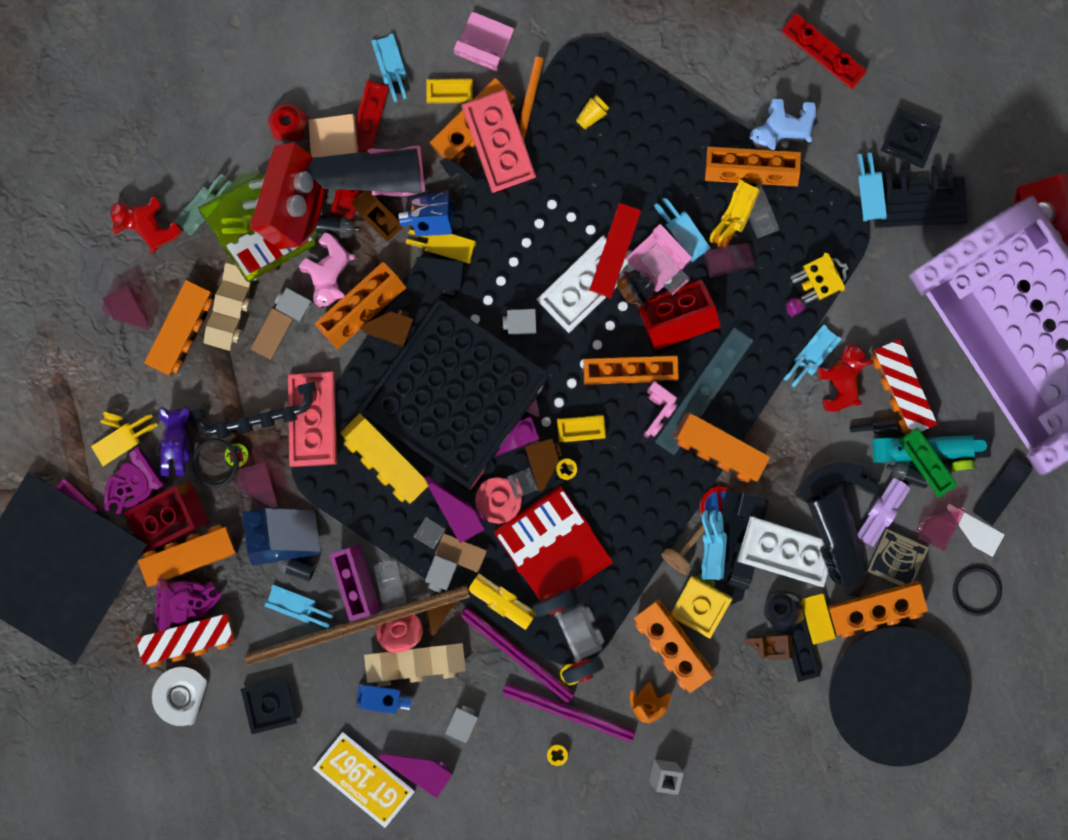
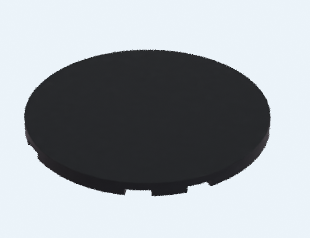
M888 626L868 632L853 642L841 655L830 679L829 708L838 732L844 741L858 754L882 765L912 766L937 756L957 737L968 712L969 686L961 662L942 640L914 627Z

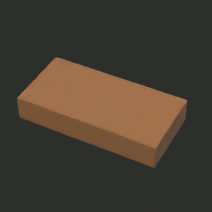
M272 308L251 350L272 361L293 319Z
M443 533L435 555L479 572L487 551L464 541L459 543L458 539Z

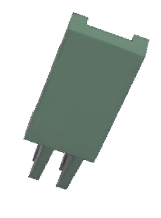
M220 174L215 179L209 189L204 186L173 221L183 228L189 236H192L222 203L220 199L233 184L230 180L227 181L215 196L213 192L224 180L225 176L223 174Z

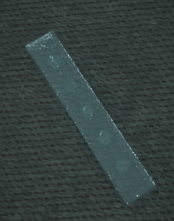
M733 328L655 441L656 444L672 455H675L680 446L676 444L678 440L672 436L684 413H691L698 418L702 416L753 342L752 339L736 328Z

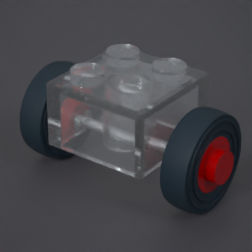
M570 589L559 593L553 591L544 595L543 600L532 606L534 613L537 617L546 614H554V617L557 616L575 657V663L562 672L565 683L570 684L579 680L582 683L593 678V674L604 668L601 658L599 656L589 659L582 658L603 650L600 644L604 643L599 629H593L591 622L595 620L590 608H584L581 603L561 612L565 606L575 601Z

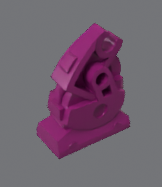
M136 447L130 452L131 461L120 466L121 469L114 476H110L105 487V510L111 511V505L116 503L118 505L116 513L121 514L124 507H133L139 502L148 499L154 492V489L161 490L167 487L141 448ZM134 496L133 500L126 501L127 498Z
M157 579L155 622L159 631L169 629L171 622L177 624L185 622L186 619L191 617L198 620L204 616L220 599L221 594L219 590L216 589L214 593H209L215 589L212 582L203 586L199 583H189L187 581L169 584L165 579Z

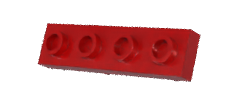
M797 13L781 30L783 35L849 89L853 90L867 73V70L854 61L849 54L843 52Z

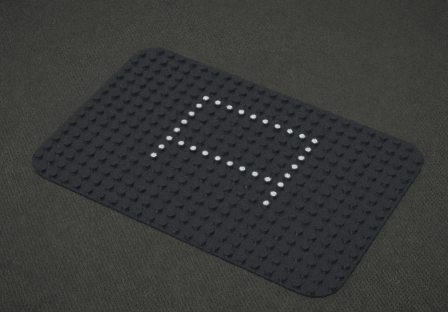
M582 37L568 43L553 58L539 79L524 139V144L536 177L492 193L483 166H481L473 178L478 186L472 190L467 187L453 207L452 234L477 242L471 257V264L464 263L461 292H456L455 295L442 294V290H438L416 263L403 282L406 289L393 299L382 313V315H385L389 312L397 313V310H401L411 314L410 318L414 320L407 340L408 343L440 298L549 372L552 376L520 420L531 417L539 437V441L526 446L552 439L553 443L558 442L562 456L558 457L559 462L563 459L573 460L577 466L576 475L572 479L564 480L558 476L555 468L544 491L539 492L525 449L526 446L494 457L473 488L469 490L362 415L423 478L431 477L469 502L473 510L477 509L475 503L477 490L482 483L495 477L507 478L515 483L519 489L522 501L517 515L559 486L563 488L582 518L589 523L591 531L613 562L573 589L571 592L575 601L560 611L581 660L596 657L610 643L664 561L661 554L665 549L673 547L699 508L703 495L712 488L723 469L716 466L718 462L712 458L706 461L696 455L697 450L691 447L689 450H686L676 444L678 440L672 436L684 413H691L736 439L743 441L793 365L794 360L801 353L841 292L838 291L820 301L816 298L806 303V308L791 318L786 310L787 302L792 298H799L801 300L802 296L814 291L813 287L804 291L801 285L809 280L808 277L796 283L792 282L806 273L792 280L791 276L804 270L803 266L823 257L824 253H828L831 259L835 258L842 264L846 263L848 269L846 270V280L843 282L845 286L863 259L869 244L868 221L863 222L862 207L850 195L801 163L798 186L749 184L758 188L760 192L743 231L739 232L736 230L725 248L722 245L719 247L718 243H711L710 236L713 230L721 223V218L729 207L738 183L705 181L707 147L760 150L750 140L752 131L620 44L603 37ZM597 95L609 109L604 117L585 130L576 119L590 98L593 99ZM523 104L515 115L518 125L522 113ZM775 147V150H774V151H781V150L778 149L777 147ZM663 198L669 200L679 215L685 211L711 249L693 263L690 261L658 292L655 291L653 297L702 279L716 307L721 327L665 348L654 350L639 309L636 307L637 304L628 303L618 287L614 289L611 299L606 297L570 333L537 301L603 235L607 239L619 203L641 210L625 258L643 243L660 224L675 239L666 227L667 222L656 210L655 204L661 206L670 220H673L675 216L666 207L662 200ZM426 251L421 255L424 258L456 261ZM833 262L840 278L843 279L842 270L844 267H840L836 262ZM812 266L810 270L815 273L818 271V268ZM821 276L815 278L816 282H823ZM822 287L821 292L827 293L828 288ZM535 309L536 335L508 336V330H503V316H507V310ZM368 335L335 384L337 464L292 467V476L298 490L313 505L426 579L443 533L457 539L430 488L427 487L411 504L406 499L401 502L392 493L395 488L390 483L385 486L376 477L379 472L374 467L369 470L360 461L363 456L357 450L352 453L343 444L346 439L340 433L360 413L359 410L404 348ZM678 356V381L656 382L677 398L674 403L678 406L669 418L664 416L660 422L664 425L655 437L651 434L648 438L644 436L665 407L664 404L661 403L658 406L649 399L650 394L647 391L654 382L584 385V359ZM604 415L605 439L559 443L557 419ZM566 463L561 465L563 469H560L562 474L566 473L569 476L573 473L571 472V470H574L572 465H566ZM484 519L485 521L481 522L484 530L464 541L487 551L479 572L457 565L447 590L450 592L451 590H456V588L459 590V587L462 589V586L465 588V585L469 589L478 574H481L496 586L503 587L516 596L518 601L533 610L532 606L540 601L524 576L517 572L515 563L493 532L505 523L497 524ZM468 591L469 598L459 600V602L543 658L560 665L577 662L556 614H546L541 617L535 615L525 630L508 617H503L487 606L486 602L470 593V591Z

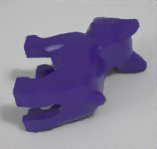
M162 407L160 408L159 416L165 429L161 438V476H169V459L171 458L175 461L176 476H184V461L190 460L189 440L185 427L188 426L189 409L185 407L183 409L167 410Z

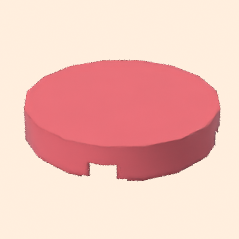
M501 477L491 478L482 483L477 490L475 498L476 507L483 518L497 524L508 522L514 518L520 510L522 501L520 491L515 483Z
M415 614L403 617L402 619L378 625L376 630L377 639L382 648L388 652H405L415 647L421 640L423 625Z

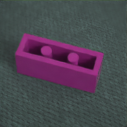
M359 544L329 554L349 621L380 612V606L361 545Z

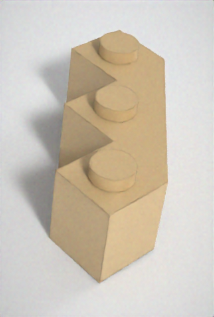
M231 252L225 262L223 279L215 295L213 312L206 325L203 342L204 344L228 351L231 350L233 343H238L241 330L239 327L244 311L247 312L251 298L248 297L253 280H257L260 269L246 275Z
M463 643L415 648L401 653L381 652L364 655L367 683L377 682V686L391 685V680L410 678V683L424 681V676L443 674V679L457 677V672L466 671Z

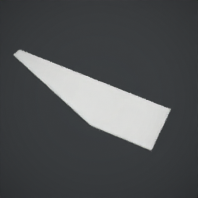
M948 504L947 509L971 544L993 557L1005 534Z

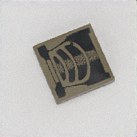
M885 529L867 572L898 586L912 583L929 548Z

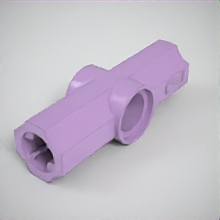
M893 478L882 496L874 502L869 510V516L857 532L858 538L873 547L884 529L894 520L899 511L898 507L911 488L900 480Z

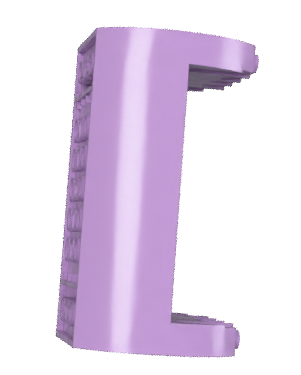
M1031 196L909 275V278L921 296L925 294L928 296L1029 450L1026 456L1037 473L1043 475L1068 461V350H1062L1058 346L1060 338L1068 341V248L1034 196ZM1021 280H1027L1030 283V290L1028 292L1021 290L1019 286ZM1034 299H1038L1043 303L1042 311H1036L1033 308L1032 302ZM1046 319L1055 321V330L1051 331L1046 328Z

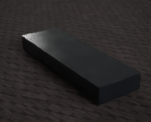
M1013 456L972 513L990 526H993L1033 469Z
M804 614V622L789 626L784 631L785 635L791 634L794 657L791 659L797 682L821 676Z

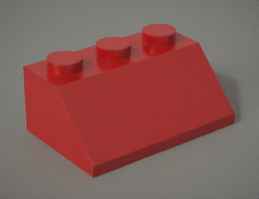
M702 279L656 295L647 302V307L643 308L641 306L638 308L654 350L665 348L721 327L716 307Z

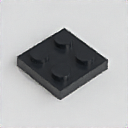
M898 108L880 151L923 169L941 126Z
M287 678L241 689L251 735L298 723Z

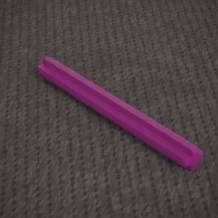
M467 607L463 611L461 617L561 699L569 702L573 698L574 692L472 609Z
M507 683L502 691L504 696L627 742H632L634 739L635 731L525 689Z

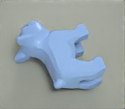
M772 99L771 107L768 109L770 117L763 126L753 129L750 134L751 142L760 150L774 151L780 141L807 140L810 143L812 141L813 122L816 118L815 103L804 102L803 110H800L801 117L798 119L785 113L784 101L782 99Z

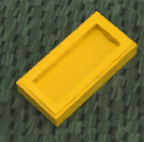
M426 79L427 103H468L472 101L473 79Z
M604 415L557 419L559 443L606 438Z
M824 594L803 598L802 608L812 644L836 639Z

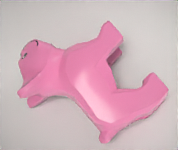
M324 233L320 238L319 245L328 249L329 256L318 263L305 258L299 265L301 272L311 275L315 288L313 300L321 308L329 307L345 297L338 287L337 279L348 262L355 259V256L347 252L335 237Z

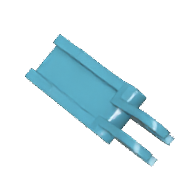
M390 34L388 37L379 40H371L385 85L389 84L394 102H397L392 83L397 81L403 99H406L401 80L406 79L407 75L394 35Z
M872 152L867 153L870 173L864 172L862 154H858L860 171L858 182L863 222L873 219H886L887 217L882 173L874 171Z
M663 198L664 204L675 216L673 220H670L659 204L654 206L667 222L666 227L681 247L692 257L691 262L693 263L711 248L687 213L684 211L679 215L669 200Z
M823 325L794 360L796 364L785 376L784 380L787 381L798 366L804 370L791 386L795 387L806 372L812 376L841 341V338L837 337L827 329V326Z
M705 510L702 513V523L706 533L703 534L704 558L701 565V580H720L724 576L727 535L723 529L722 513L718 512L716 520V510H712L708 521V510Z
M272 585L268 601L264 605L265 607L306 623L312 621L329 628L330 624L311 617L313 611L329 618L333 617L332 614L315 608L317 601Z

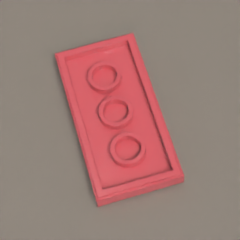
M506 89L461 105L492 193L536 177Z
M333 371L288 374V407L300 405L304 401V395H299L298 385L315 382L317 392L313 393V403L310 409L297 415L298 420L289 422L290 467L337 464L335 373Z

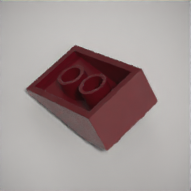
M191 481L175 485L124 512L135 537L148 544L143 554L192 533L210 523Z

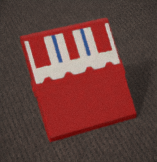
M561 486L493 531L515 563L517 572L524 576L540 601L544 599V595L553 591L557 593L569 589L572 591L613 563L591 531L589 523L582 518Z

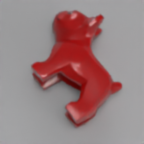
M154 196L150 199L149 204L145 206L132 207L126 203L119 202L110 208V216L113 222L111 231L115 235L123 230L136 231L150 247V253H154L159 247L173 242L182 233L175 222H172L168 229H159L155 215L163 207Z
M856 343L845 346L840 360L830 369L817 368L818 379L832 380L838 392V395L832 401L830 399L822 401L824 412H839L843 408L862 405L858 395L857 374L864 367L874 364V361L867 358L862 348Z

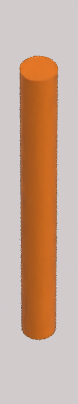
M537 56L534 59L518 125L523 141L544 58Z

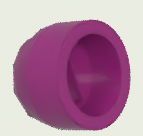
M792 298L786 304V310L791 318L806 308V305L799 298Z

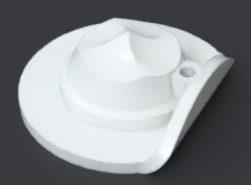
M176 667L167 670L157 679L152 690V703L156 713L161 719L171 725H193L207 686V680L191 668Z

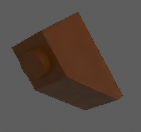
M363 191L351 202L358 213L387 242L403 228L400 225V221L376 195H372V191Z
M397 310V313L389 312L361 325L360 331L405 347L414 320L410 318L411 314Z
M552 439L525 447L539 492L544 491L559 462L558 457L562 456L558 442L553 443Z

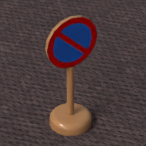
M715 487L709 489L703 495L699 508L701 516L705 510H708L707 520L709 521L710 512L716 510L715 519L717 520L718 512H721L723 517L725 493L728 488ZM703 524L680 553L672 549H665L661 554L670 566L684 575H687L691 569L689 562L684 556L705 531Z

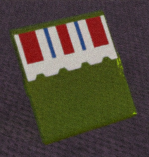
M266 172L198 207L200 214L217 237L219 244L230 256L247 282L256 279L316 246L310 236L301 247L280 250L250 228V221L254 215L255 208L244 209L243 202L257 200L261 188L251 189L249 182L262 180Z

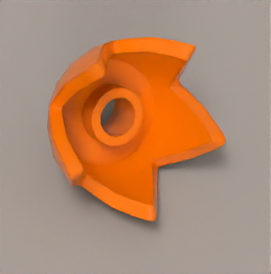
M648 682L638 695H636L634 690L630 689V705L633 713L641 722L652 723L665 715L670 704L671 693L658 698L651 682Z

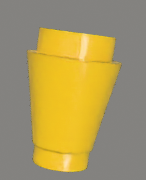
M596 95L593 99L590 98L576 121L586 130L604 117L609 107Z

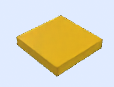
M691 575L671 611V615L676 621L711 638L733 597Z

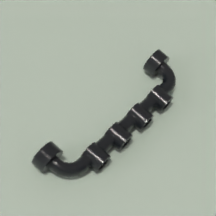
M310 382L297 386L299 395H304L303 403L297 406L218 423L213 426L203 424L202 419L206 418L205 409H196L189 411L188 422L193 421L195 428L201 434H217L218 439L231 436L230 431L239 429V433L253 431V425L261 424L262 428L275 426V420L282 418L284 423L298 420L297 415L307 412L312 406L313 393L317 392L316 383Z

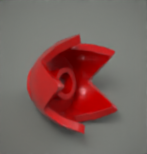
M282 103L270 112L267 121L275 141L279 142L286 139L301 141L304 135V126L307 124L309 117L295 104ZM285 117L291 118V122L287 125L282 123Z

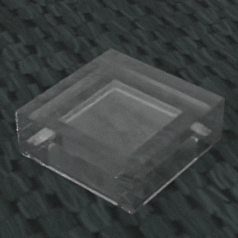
M530 469L507 477L515 498L538 490Z
M425 517L414 538L434 549L446 529Z

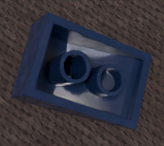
M264 508L242 512L247 554L252 566L321 554L316 512L314 510Z

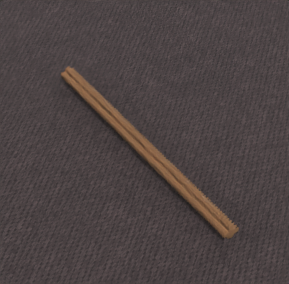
M465 585V588L462 586V589L459 587V590L456 588V590L448 591V593L445 591V594L444 592L443 595L440 593V596L437 594V597L434 595V598L429 596V599L426 597V600L423 598V601L420 599V602L417 600L418 602L415 601V603L412 602V604L409 603L406 606L404 604V607L401 605V608L398 606V609L395 607V610L394 608H392L393 610L390 609V611L387 609V612L384 610V613L382 611L381 614L378 612L379 615L376 613V616L373 614V616H367L368 618L365 617V619L362 618L359 621L356 619V621L348 622V624L345 623V625L343 623V626L340 624V627L337 625V628L334 626V629L333 627H331L332 629L329 628V630L326 628V631L324 629L320 633L317 631L318 634L315 632V635L312 633V635L309 634L308 636L307 634V637L304 635V638L301 636V639L298 637V640L295 638L296 640L293 639V641L290 640L287 643L285 641L284 644L282 642V645L280 643L279 646L276 644V647L273 645V647L270 646L271 648L268 646V649L265 647V650L263 648L262 651L259 649L260 652L257 650V653L255 651L254 653L251 652V654L249 652V655L246 653L244 659L246 664L250 666L263 662V660L266 661L277 656L299 651V649L302 650L335 638L344 637L364 629L366 630L435 607L463 600L464 598H469L470 595Z

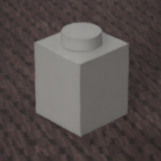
M288 288L284 292L280 291L274 302L277 304V311L300 323L303 322L313 304L310 300Z
M535 309L507 310V316H503V330H508V336L536 335Z
M435 556L425 579V582L429 583L428 588L441 593L442 589L447 590L458 564Z
M464 705L462 709L457 707L445 734L467 744L478 719V716L474 715L476 711Z
M654 759L649 782L656 792L678 795L684 773L676 762Z

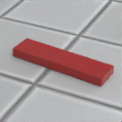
M619 203L589 289L590 292L611 299L641 210Z

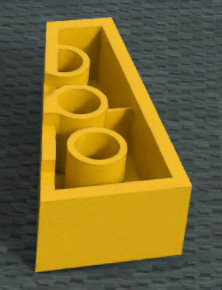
M360 413L340 432L346 439L343 444L352 453L357 450L363 456L360 461L369 470L374 467L379 472L376 477L385 486L390 483L395 488L392 493L401 502L406 499L411 504L428 487L420 473Z

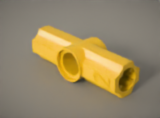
M478 574L468 589L470 593L486 602L487 606L503 617H508L525 630L535 617L534 610L518 601L516 596L503 587L496 586L481 574Z

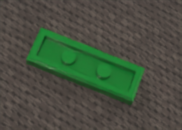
M918 427L898 440L938 498L958 485Z

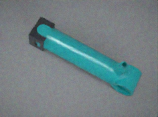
M990 434L925 437L940 460L991 457ZM900 438L872 439L873 463L912 460L898 440Z

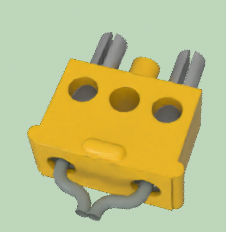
M824 253L823 257L803 266L804 270L791 276L792 280L806 273L792 281L796 283L808 277L809 280L801 285L804 291L812 287L814 291L801 297V300H804L803 303L806 304L816 298L820 301L838 291L843 292L845 289L843 282L846 280V270L848 267L846 263L842 264L838 259H831L828 253ZM833 262H836L840 267H844L842 270L843 279L840 278ZM816 266L818 271L815 273L811 272L810 268ZM821 276L823 282L818 283L815 278ZM827 287L828 292L822 293L821 288Z

